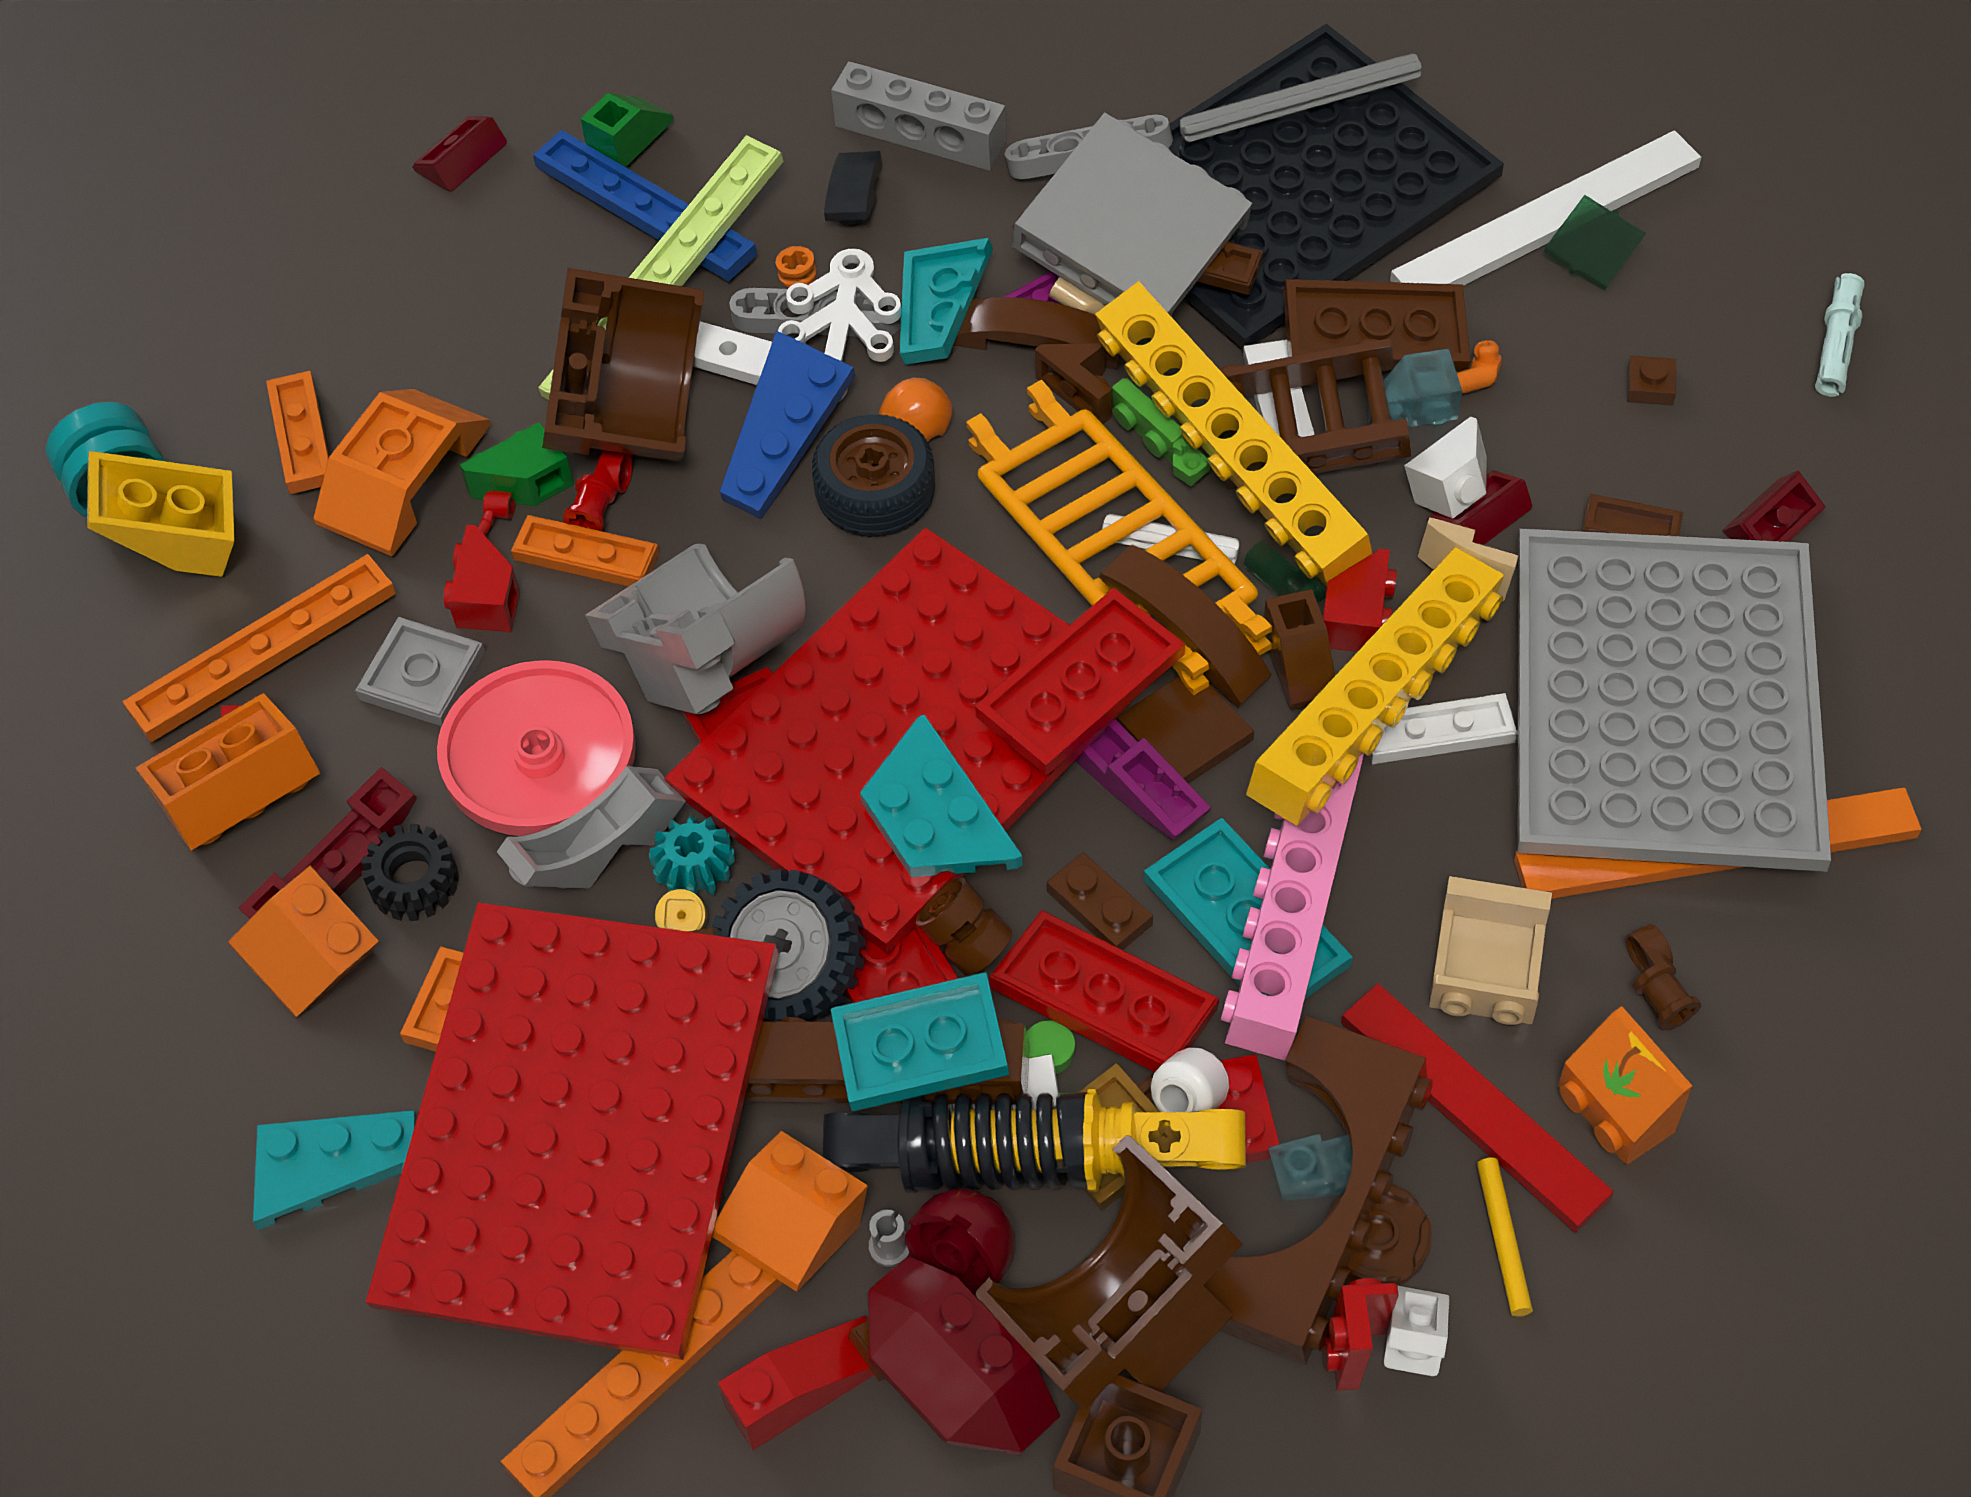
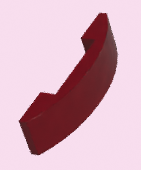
M380 767L346 801L352 810L283 879L276 873H273L238 909L248 919H251L270 898L309 866L317 872L339 897L362 875L361 871H364L361 864L363 856L370 857L367 851L369 844L373 842L380 846L381 843L378 835L386 831L389 837L394 836L396 833L393 827L403 824L417 797L383 767Z

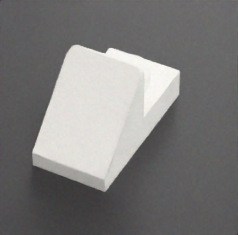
M1398 1286L1399 1296L1389 1322L1384 1365L1390 1369L1437 1376L1441 1358H1444L1448 1338L1449 1295Z

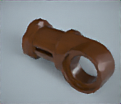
M1648 924L1628 934L1625 937L1627 951L1631 960L1642 974L1634 981L1632 985L1633 990L1637 995L1645 996L1659 1016L1657 1024L1661 1030H1672L1683 1025L1700 1010L1701 1003L1697 997L1689 996L1675 977L1676 968L1673 965V955L1665 936L1653 924Z

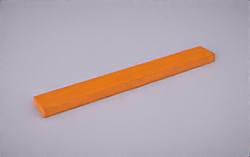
M1905 787L1827 800L1831 853L1917 839L1922 830ZM1518 851L1515 852L1514 863L1522 888L1551 892V899L1741 868V866L1518 853Z

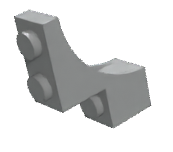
M626 766L616 780L581 811L563 822L540 832L524 836L507 837L497 850V853L508 865L512 878L523 886L590 889L621 845L654 846L655 832H664L668 827L670 818L673 819L686 801L665 782L664 776L658 769Z

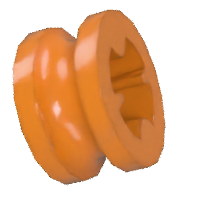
M802 246L788 247L776 257L775 264L778 270V277L785 286L790 287L796 283L809 285L816 279L817 269L814 255L808 248Z

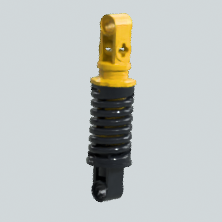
M1088 1089L1087 1092H1061L1056 1097V1109H1054V1101L1050 1093L1038 1095L1036 1109L1033 1106V1097L1029 1093H1021L1017 1096L1016 1109H1013L1012 1096L1008 1093H1000L996 1097L995 1110H993L992 1097L988 1093L977 1095L975 1109H973L971 1096L967 1093H961L955 1099L954 1111H952L950 1098L946 1094H937L933 1099V1106L932 1102H928L926 1097L921 1095L902 1100L900 1115L825 1114L823 1120V1157L846 1172H863L870 1169H900L906 1193H917L918 1190H938L943 1184L949 1190L962 1188L963 1185L970 1190H979L984 1184L990 1190L1001 1189L1004 1184L1011 1190L1021 1189L1024 1184L1031 1190H1038L1043 1188L1046 1183L1051 1189L1058 1190L1065 1187L1068 1181L1075 1189H1088V1192H1098L1103 1174L1121 1173L1123 1178H1125L1121 1161L1112 1149L1127 1135L1131 1136L1163 1167H1198L1215 1170L1245 1168V1112L1234 1109H1208L1197 1112L1137 1113L1134 1102H1123L1120 1108L1116 1106L1110 1108L1102 1107L1097 1089ZM1170 1127L1174 1135L1181 1139L1180 1142L1171 1143L1170 1152L1163 1153L1159 1144L1153 1142V1140L1163 1136V1128Z

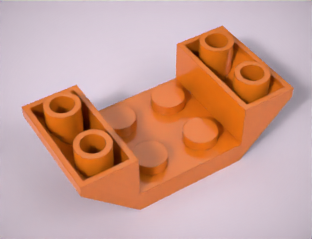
M415 389L379 392L329 456L313 517L315 525L392 557L417 524L410 502L448 450L467 457L491 426L490 420Z

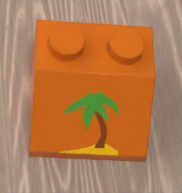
M1622 1006L1613 1011L1564 1063L1558 1084L1565 1104L1573 1112L1581 1113L1594 1128V1134L1600 1145L1611 1154L1616 1153L1625 1165H1628L1676 1132L1693 1087Z

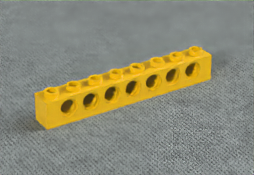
M1139 281L1095 314L1101 329L1097 337L1105 350L1113 357L1119 353L1127 362L1124 368L1131 379L1139 387L1146 384L1154 392L1151 398L1160 412L1166 418L1174 415L1182 424L1179 430L1186 441L1195 450L1202 446L1210 455L1207 461L1216 475L1222 481L1230 478L1239 488L1236 490V494L1242 504L1252 514L1259 510L1267 519L1264 525L1269 534L1280 546H1283L1285 543L1291 546L1297 553L1294 556L1295 562L1309 579L1317 576L1327 587L1329 580L1372 554L1368 533ZM1153 338L1147 344L1136 345L1141 339ZM1169 369H1180L1179 372H1177L1174 375H1163ZM1208 399V402L1203 406L1191 407V404L1196 400ZM1227 430L1237 431L1230 438H1218L1221 433ZM1254 462L1266 463L1265 466L1259 470H1246L1247 467ZM1289 493L1295 495L1287 503L1275 502L1282 494ZM1312 526H1322L1325 528L1319 535H1304V532Z
M1455 547L1255 763L1246 795L1296 826L1301 823L1310 811L1316 814L1319 813L1329 800L1335 783L1338 781L1341 784H1345L1358 764L1360 755L1364 753L1369 756L1373 753L1383 736L1385 727L1387 725L1392 728L1397 726L1408 708L1410 699H1421L1427 691L1435 671L1441 674L1444 673L1451 664L1457 647L1459 645L1467 647L1479 629L1480 621L1482 619L1490 621L1503 600V596L1498 594L1504 574Z

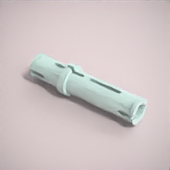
M1845 273L1841 275V278H1836L1832 304L1825 312L1824 320L1827 325V332L1823 344L1819 373L1815 383L1816 390L1824 396H1839V392L1844 393L1846 388L1854 333L1860 327L1862 321L1860 301L1865 283L1856 274Z

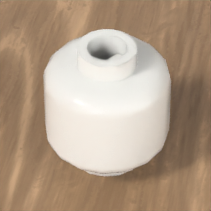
M1186 1048L1176 1052L1155 1071L1150 1085L1151 1095L1160 1112H1197L1200 1110L1217 1109L1227 1097L1229 1090L1228 1074L1222 1062L1214 1054L1202 1048Z

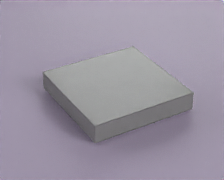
M398 617L355 690L357 698L360 701L442 727L446 715L463 694L486 653L484 645L469 638Z

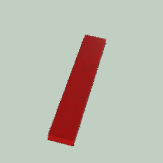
M1379 983L1342 1014L1341 1024L1349 1031L1425 1057L1427 1078L1433 1080L1428 1102L1491 1158H1496L1499 1165L1573 1232L1576 1233L1612 1199L1614 1191Z

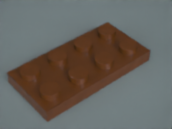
M1286 279L1283 297L1288 357L1351 346L1365 339L1383 340L1391 338L1394 369L1467 370L1471 363L1463 284Z

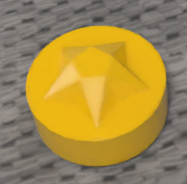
M684 889L670 891L659 900L656 906L655 920L659 928L694 931L704 929L707 924L708 912L706 905L698 895Z

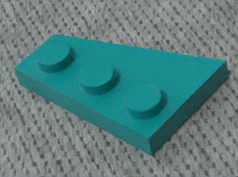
M989 238L904 252L900 356L904 365L948 358L992 254L993 247Z
M415 1111L257 1125L253 1223L257 1230L276 1224L275 1218L300 1208L306 1212L323 1205V1199L350 1188L359 1191L401 1174L417 1120Z

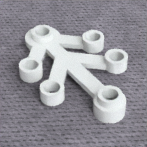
M846 249L833 257L829 273L809 285L804 283L793 284L786 292L788 308L796 314L809 312L813 308L815 301L838 289L836 300L802 322L794 320L784 322L778 331L785 335L797 333L799 336L795 339L805 344L807 340L830 326L825 354L842 361L850 327L867 347L868 356L874 361L882 362L891 358L894 353L893 338L888 332L877 330L854 304L856 293L859 291L874 307L875 317L884 324L894 323L901 317V303L895 294L885 293L873 280L874 264L869 254L860 249ZM850 266H858L855 269H846ZM797 296L807 297L804 301L796 302L793 300ZM886 305H891L895 307L893 310L888 312L881 310V308ZM877 343L887 344L883 349L873 348ZM847 390L845 391L839 402L846 396Z

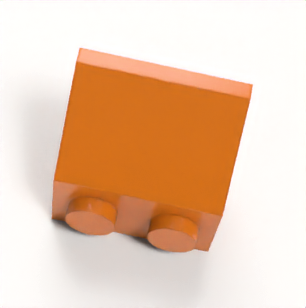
M311 866L307 867L270 898L228 941V945L295 1018L299 1017L370 956L379 943V940Z
M780 1131L748 1163L716 1219L712 1237L798 1292L860 1227L868 1185L788 1134Z

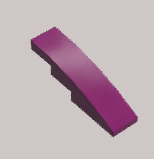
M1116 719L1075 760L1111 794L1172 840L1178 838L1211 810L1208 803L1145 738L1137 742Z

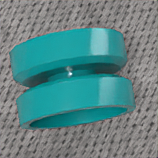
M117 402L93 403L75 410L59 421L50 433L45 448L48 463L56 478L62 483L64 493L71 506L84 517H87L89 451L165 461L156 443L151 440L149 431L140 415L130 406Z

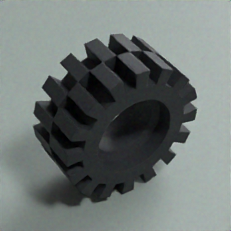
M410 824V832L406 833L402 825L395 826L393 828L396 835L389 837L386 831L378 835L381 845L378 846L371 842L367 847L370 857L363 856L361 863L364 871H361L374 904L378 905L379 910L383 914L387 915L390 911L393 919L400 921L404 912H407L410 921L419 920L418 912L425 910L427 918L435 915L433 905L437 903L443 909L449 903L445 893L454 896L457 890L454 881H459L456 863L446 839L441 834L437 837L435 829L428 826L422 833L419 824ZM423 861L429 865L428 872L421 879L413 883L397 884L392 880L394 871L407 862Z

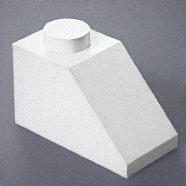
M1469 417L1404 465L1416 504L1453 519L1486 494L1487 456L1476 418Z

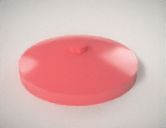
M551 660L514 664L497 670L476 682L451 707L442 724L437 744L439 770L446 790L456 806L467 817L483 827L514 836H524L540 832L563 822L581 811L600 796L616 780L626 766H633L636 752V739L631 715L626 703L617 690L604 678L584 667Z

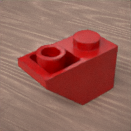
M466 525L462 543H456L454 548L453 566L455 573L453 581H447L445 584L444 606L446 609H450L456 628L512 632L520 598L513 566L476 525Z
M1380 548L1328 581L1323 619L1327 627L1330 649L1358 652L1391 617L1393 608L1383 607L1384 597L1394 598L1397 575L1396 569H1388L1389 549Z

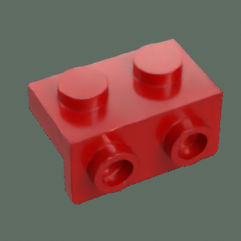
M1362 1278L1352 1281L1349 1285H1342L1333 1316L1330 1317V1337L1325 1338L1323 1346L1326 1372L1334 1371L1337 1391L1359 1390L1373 1350L1371 1336L1384 1335L1386 1333L1399 1296L1396 1283L1382 1284L1379 1279Z

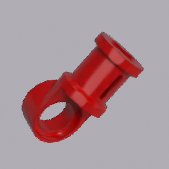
M605 450L602 452L594 473L585 474L577 479L575 484L577 494L573 504L564 511V523L598 531L603 530V515L607 505L614 501L617 492L625 493L629 487L632 476V457L630 454Z

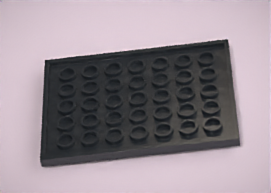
M1327 23L1170 123L1173 142L1169 150L1172 154L1190 165L1201 167L1211 178L1226 187L1237 189L1247 200L1253 203L1247 227L1244 231L1238 228L1228 240V242L1263 251V262L1249 295L1196 282L1184 297L1242 349L1244 346L1255 344L1285 323L1283 287L1286 279L1347 281L1501 177L1503 173V162L1403 83L1190 143L1184 141L1179 127L1180 120L1185 116L1376 63Z

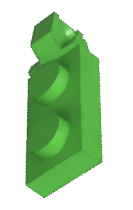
M1123 378L1112 386L1114 405L1112 412L1117 422L1126 430L1132 428L1143 438L1147 449L1155 457L1160 458L1164 456L1173 465L1174 476L1192 486L1211 471L1207 461L1208 458L1200 450H1195L1186 441L1179 430L1180 425L1171 417L1166 418L1155 403L1129 379Z

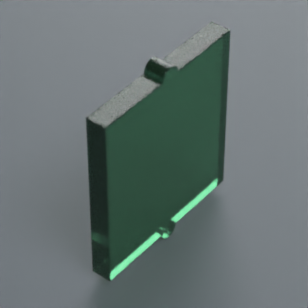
M1584 194L1543 252L1570 268L1572 275L1579 274L1605 291L1646 233L1621 218L1617 210L1610 211Z

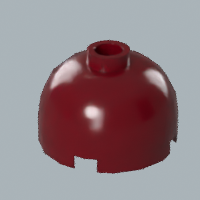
M956 1188L934 1195L921 1206L908 1223L911 1224V1228L905 1234V1244L911 1257L955 1275L975 1297L977 1289L988 1278L999 1283L1014 1260L1015 1233L1008 1216L997 1201L979 1192Z

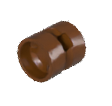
M958 878L944 885L934 895L931 901L918 913L915 923L936 945L945 944L944 954L966 976L982 970L1001 954L1012 937V929L993 909H983L984 899L964 878Z

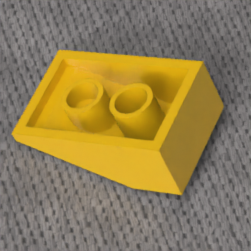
M89 451L87 528L172 570L223 577L234 544L232 471Z

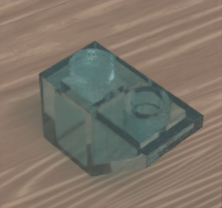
M1449 349L1404 355L1384 380L1391 419L1399 420L1406 418L1408 427L1425 424L1436 425L1451 420H1458L1462 388ZM1370 407L1368 411L1367 425H1370L1372 423Z

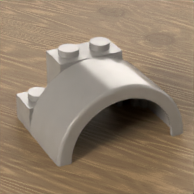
M694 544L585 616L601 648L625 654L648 702L694 714H703L714 709L720 703L719 698L734 689L729 680L731 676L795 634L801 628L805 618L806 601L802 581L794 559L783 558L779 561L780 565L740 592H737L719 570L706 545Z

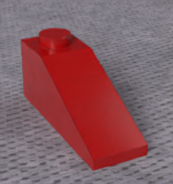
M866 1316L767 1352L718 1382L724 1405L752 1451L874 1376L848 1338L852 1329L868 1320Z

